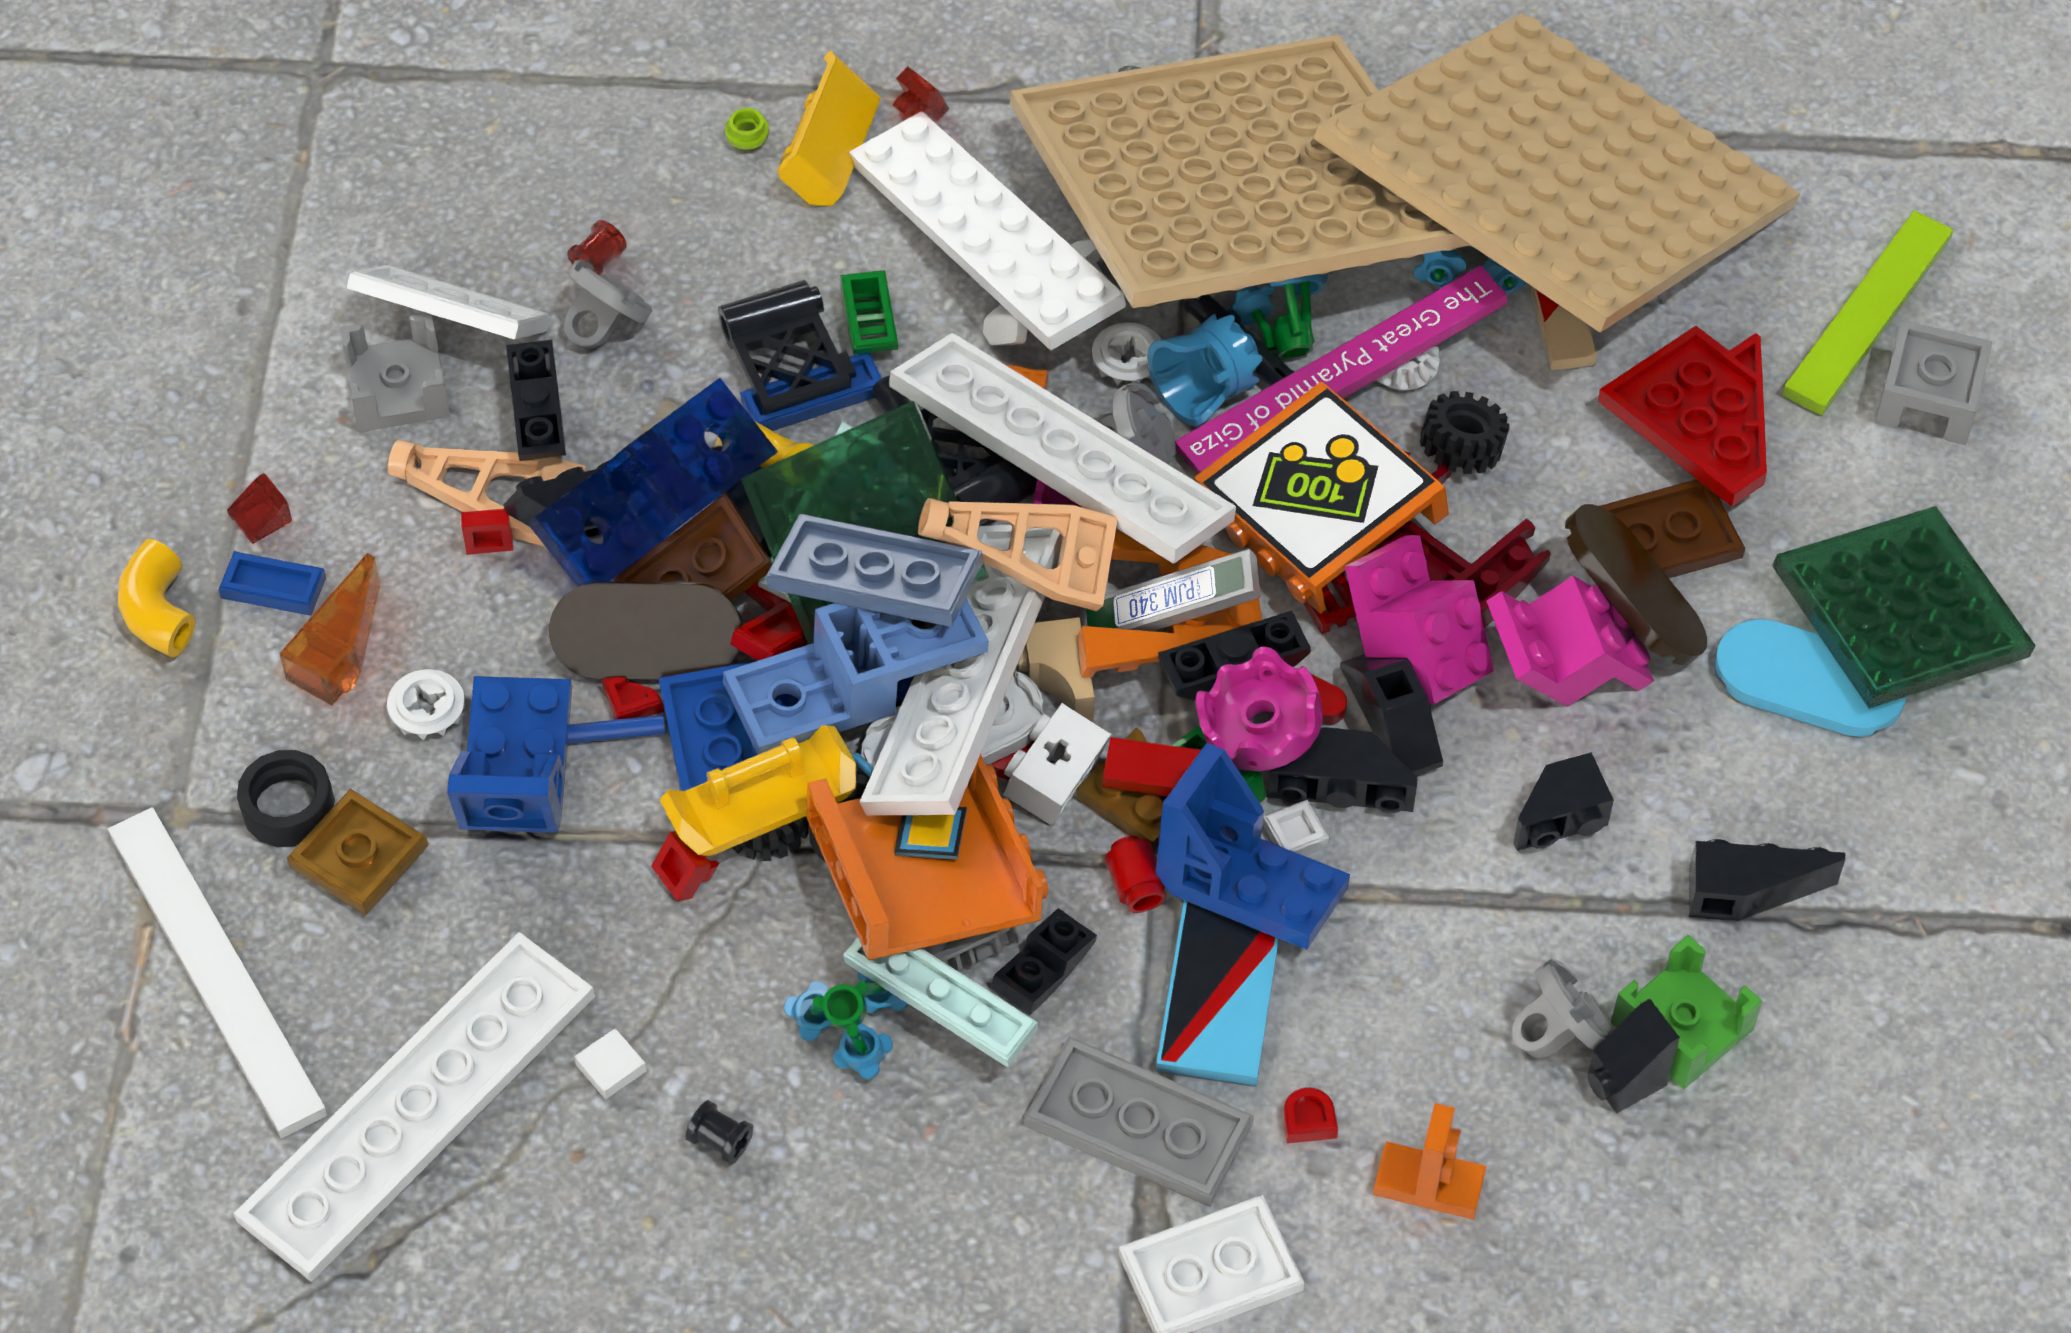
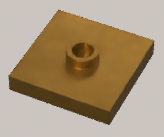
M349 789L290 853L287 861L289 867L366 915L429 844L427 836L354 790Z

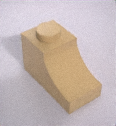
M1080 618L1034 623L1016 666L1017 671L1020 673L1026 672L1038 689L1054 695L1066 706L1094 723L1095 696L1091 677L1081 676L1077 635L1081 630Z

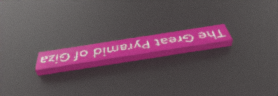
M1480 265L1175 441L1176 451L1194 473L1198 475L1320 381L1324 382L1344 399L1507 305V294Z

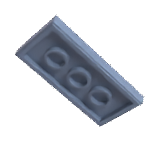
M799 514L766 575L767 589L952 627L983 564V556L981 550Z

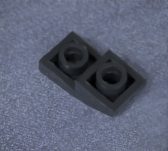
M1058 908L1028 934L1025 948L994 974L991 988L1031 1015L1076 968L1096 942L1097 935Z

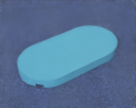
M1755 619L1735 625L1722 637L1716 653L1715 671L1718 678L1721 677V680L1726 684L1725 689L1733 698L1744 704L1844 735L1865 737L1874 735L1876 730H1881L1886 727L1885 730L1888 729L1899 719L1906 701L1907 689L1904 677L1897 666L1885 656L1863 647L1777 621Z

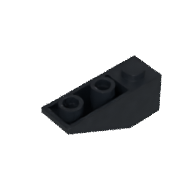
M1721 839L1696 841L1689 865V917L1740 921L1835 886L1839 882L1846 860V853L1832 852L1821 847L1794 849L1782 848L1771 843L1744 845L1732 844Z

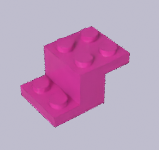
M1405 535L1345 566L1365 656L1373 658H1409L1411 666L1428 697L1429 704H1436L1494 672L1491 651L1488 646L1474 580L1430 581L1420 535Z
M1572 576L1530 604L1524 600L1518 601L1502 591L1486 601L1516 679L1567 707L1612 678H1616L1638 691L1654 682L1647 665L1651 659L1646 647L1636 638L1632 628L1597 585L1591 586Z

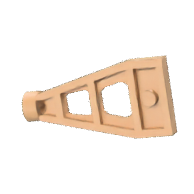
M399 439L392 447L387 468L390 476L407 480L408 484L461 512L504 509L502 505L490 500L486 496L492 479L498 476H518L526 479L541 476L543 481L555 479L560 473L575 467H582L584 472H586L585 465L555 457L519 461L518 453L429 448ZM417 463L421 464L419 469H416ZM449 467L470 468L480 471L471 491L465 492L443 482ZM510 516L514 539L551 549L556 548L557 542Z
M928 498L921 512L918 534L951 545L981 550L983 563L1046 597L1098 611L1104 604L1117 518L1075 505L986 502L947 503ZM948 516L952 517L953 520L951 527L946 526ZM989 519L1011 524L1012 531L1008 551H1002L984 544L977 538L980 520ZM1032 528L1055 529L1062 535L1057 568L1047 569L1026 557L1023 552V544L1027 530Z

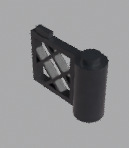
M806 280L718 307L719 321L726 342L731 350L734 349L764 415L851 388V378L856 377V370L847 351L838 354L819 313L824 312V304L818 287H810ZM813 331L818 339L812 350L792 344L795 337ZM762 347L776 351L769 364L751 358L748 352ZM785 354L805 360L799 373L778 367ZM815 364L832 369L835 374L834 377L822 381L808 377ZM771 378L792 384L787 392L769 397L765 389Z
M925 408L880 433L879 441L888 446L897 466L902 465L929 493L932 476L934 475L929 471L930 465L956 468V474L951 478L947 503H1020L1035 494L1037 478L960 430L933 427V420L939 417ZM905 436L925 439V451L906 448L899 440ZM932 440L958 444L957 455L931 452ZM964 445L982 447L990 456L985 459L963 457ZM948 516L946 526L951 527L953 520L952 517ZM989 519L980 520L979 526L989 521Z

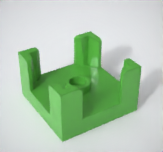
M1689 935L1684 937L1670 950L1666 969L1639 992H1637L1638 983L1633 980L1618 993L1611 1023L1617 1028L1642 1002L1651 999L1680 1037L1670 1077L1683 1089L1687 1088L1754 1030L1762 1000L1746 986L1740 988L1737 1001H1734L1701 971L1706 951Z

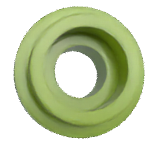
M738 109L731 114L725 125L726 139L732 146L739 149L757 148L768 139L769 124L756 109Z

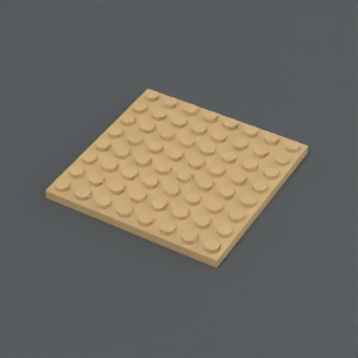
M1523 13L1318 124L1313 138L1600 333L1793 209L1800 196V192L1787 185L1786 181L1780 176L1770 174L1753 163L1746 154L1735 151L1716 139L1710 131L1699 128L1682 117L1675 108L1662 104L1645 93L1641 86L1628 82L1611 71L1605 63L1594 60L1577 49L1571 41L1560 38L1543 27L1537 19L1526 16Z
M1339 34L1010 91V106L1132 308L1151 307L1169 301L1185 298L1193 299L1201 295L1228 290H1240L1244 287L1271 282H1283L1292 278L1326 274L1330 271L1356 266H1369L1373 263L1399 258H1411L1415 255L1442 250L1449 251L1470 245L1313 139L1319 123L1379 91Z

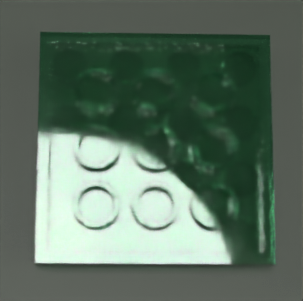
M915 401L904 404L740 478L774 561L799 514L946 543L918 534L921 512L928 498L947 503L958 502L919 406ZM948 516L946 526L951 527L953 520L952 517ZM984 563L972 585L990 578ZM787 593L808 645L814 643L815 609L833 604V602Z
M1937 506L1776 554L1772 565L1869 709L2029 658L2036 646Z

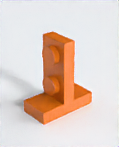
M1434 1103L1423 1150L1388 1141L1385 1142L1373 1195L1474 1220L1487 1166L1456 1158L1461 1130L1452 1128L1454 1107Z

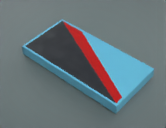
M1185 900L1183 901L1156 1062V1072L1257 1086L1279 938Z

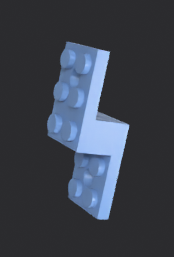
M967 598L952 627L937 624L935 627L926 630L915 627L911 623L914 619L833 603L815 609L814 643L724 671L723 684L757 755L780 746L781 741L794 737L797 743L806 741L822 725L835 726L838 732H842L894 715L897 682L899 680L988 652L989 640ZM781 694H790L797 697L799 702L793 706L785 707L777 704L774 699Z

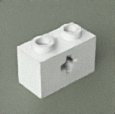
M1061 703L1052 718L1043 714L1029 736V739L1034 741L1028 752L1025 753L1019 749L1011 759L1004 772L1006 776L1010 777V780L1003 795L1053 826L1076 793L1077 787L1085 780L1101 757L1111 734ZM1051 759L1056 762L1055 765L1050 762Z

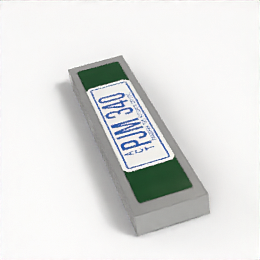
M1250 549L1105 594L1104 604L1098 611L1078 607L1081 628L1082 626L1155 631L1261 598L1257 556Z

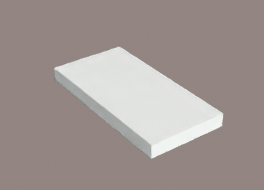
M390 265L354 271L350 273L347 289L511 339H519L547 332L551 318L548 313Z

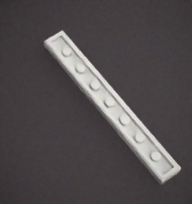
M151 807L109 827L108 831L113 843L280 1138L283 1139L326 1117L327 1112L324 1104L154 808Z

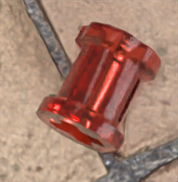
M597 220L591 227V234L580 245H573L568 250L567 256L572 265L579 259L594 265L593 271L600 275L603 273V266L613 255H620L625 251L627 243L622 233L613 224L605 220Z

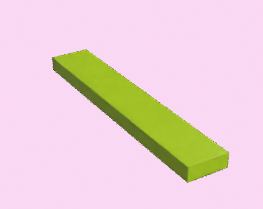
M1914 210L1785 384L1782 396L1823 416L1950 242L1954 229Z

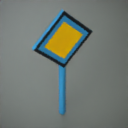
M854 753L852 757L856 765L870 778L874 768L859 753ZM958 807L955 815H902L895 855L958 859L967 807Z

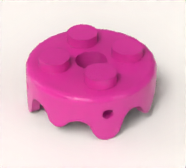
M1269 647L1256 649L1252 658L1245 663L1222 666L1217 672L1216 681L1211 691H1198L1196 694L1197 713L1206 742L1225 749L1236 768L1240 770L1265 771L1289 764L1312 746L1319 735L1323 723L1322 702L1317 686L1305 666H1301L1298 669L1288 665L1275 650ZM1263 711L1274 713L1273 718L1266 723L1254 724L1250 722L1257 713Z

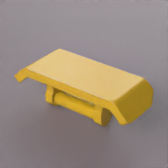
M829 50L823 57L828 64L816 91L809 93L806 98L804 113L790 146L786 147L782 163L777 168V174L783 182L809 205L832 207L842 196L855 165L849 152L864 143L879 106L881 96L832 50Z
M822 725L806 741L797 743L796 739L791 737L781 741L780 746L722 770L717 768L707 772V782L686 791L668 789L660 797V802L679 838L698 855L712 856L805 817L807 783L827 779L836 802L838 803L846 799L856 789V762L835 726Z

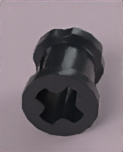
M706 1100L692 1116L685 1138L693 1144L701 1142L721 1153L722 1160L732 1165L737 1162L748 1147L753 1135L754 1125L745 1120L739 1123L717 1111V1104Z

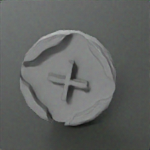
M579 259L574 262L567 273L583 287L564 318V330L572 343L584 348H596L603 345L624 315L641 324L646 321L652 312L651 305L645 303L641 296L612 276L598 275L593 271L594 265ZM593 312L598 319L597 331L590 337H583L578 330V322L584 314Z
M1137 381L1115 390L1112 400L1113 414L1101 418L1098 422L1169 465L1170 462H1173L1176 453L1175 437L1169 418L1165 413L1159 415L1154 406L1159 403L1156 394L1147 385Z
M1550 959L1535 970L1536 980L1544 994L1526 1006L1516 1016L1512 1025L1514 1043L1525 1053L1535 1058H1545L1554 1054L1575 1037L1588 1048L1594 1050L1611 1034L1612 1030L1604 1012L1591 994L1589 995L1587 991L1584 993L1583 991L1578 992L1573 986L1577 982L1576 975L1556 959ZM1547 1020L1545 1034L1541 1039L1531 1042L1530 1035L1533 1027L1540 1021Z

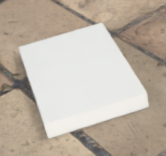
M1263 1195L1119 1247L1118 1255L1153 1333H1190L1304 1291V1281Z

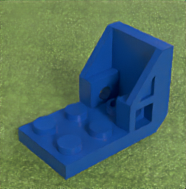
M474 676L467 751H460L449 773L447 794L460 830L558 833L562 820L572 699L571 679Z
M1206 743L1163 802L1155 874L1161 879V882L1171 895L1307 950L1347 891L1350 874L1261 839L1264 817L1263 807L1225 749Z

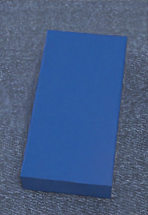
M234 551L220 584L219 593L221 599L312 616L326 580L324 568Z

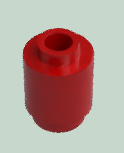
M1126 836L1115 841L1110 847L1111 850L1105 855L1104 861L1120 902L1127 905L1128 910L1132 913L1146 912L1161 905L1166 899L1164 893L1166 887L1155 874L1157 858L1150 841L1138 839L1137 836Z

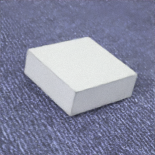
M1308 800L1263 817V827L1273 844L1303 856L1328 847L1329 837Z
M616 1028L574 1056L576 1066L605 1100L647 1072L645 1062Z

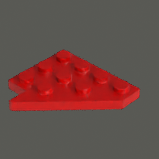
M1694 326L1600 388L1598 397L1600 404L1731 507L1764 485L1767 474L1762 351L1761 336L1757 333L1731 350H1728L1699 327Z

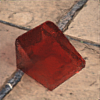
M265 473L255 478L227 509L228 515L252 544L292 522L287 500Z

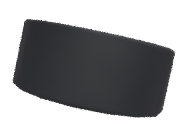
M277 750L260 756L245 769L238 781L237 800L247 830L259 841L275 847H294L299 845L334 807L335 798L325 767L312 755L298 750ZM284 780H300L313 786L315 791L314 799L310 805L299 813L288 817H273L259 811L257 800L261 793L272 784Z

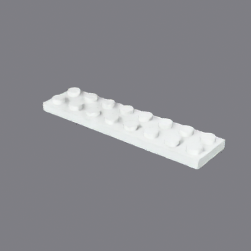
M922 111L849 152L855 164L854 168L1050 351L1126 307L1124 293Z
M954 333L947 335L890 371L889 387L1083 508L1115 516L1117 518L1116 528L1173 564L1234 521L1235 505Z
M979 526L977 538L984 544L1002 551H1008L1012 526ZM1029 529L1025 533L1023 552L1031 561L1047 569H1055L1058 566L1062 535L1055 529ZM985 563L982 564L966 598L989 640L988 652L914 676L861 797L860 804L866 816L956 814L1045 599V595Z
M518 932L234 1212L237 1223L312 1282L595 998L594 988Z

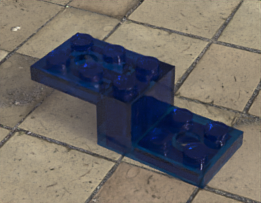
M718 378L624 447L601 469L543 510L527 524L576 586L587 582L611 581L690 521L718 497L769 460L778 451L723 380ZM705 432H712L720 438L723 447L722 451H715L707 445ZM585 523L594 524L601 530L603 535L602 544L594 543L587 538L584 531Z

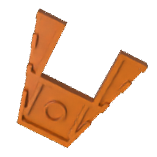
M1116 528L1111 559L1158 563L1160 577L1231 555V553L1199 545L1173 564ZM1259 598L1166 627L1167 633L1082 626L1077 635L1081 676L1093 677L1096 671L1114 668L1117 673L1137 670L1140 664L1159 662L1158 652L1260 621L1262 616Z

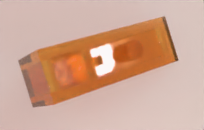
M367 553L279 653L286 680L331 706L343 693L353 689L362 671L380 589V579L374 556Z

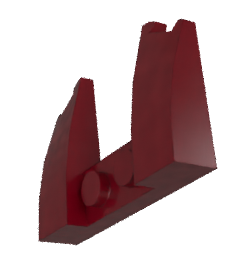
M1446 462L1441 466L1438 465L1437 470L1431 474L1441 484L1452 474V471L1447 470L1449 464ZM1526 518L1472 564L1411 520L1364 556L1405 535H1420L1430 581L1474 580L1484 628H1486L1494 621L1486 601L1501 591L1516 599L1549 562L1551 553L1549 550H1545L1535 557L1526 542V539L1534 535L1535 526Z

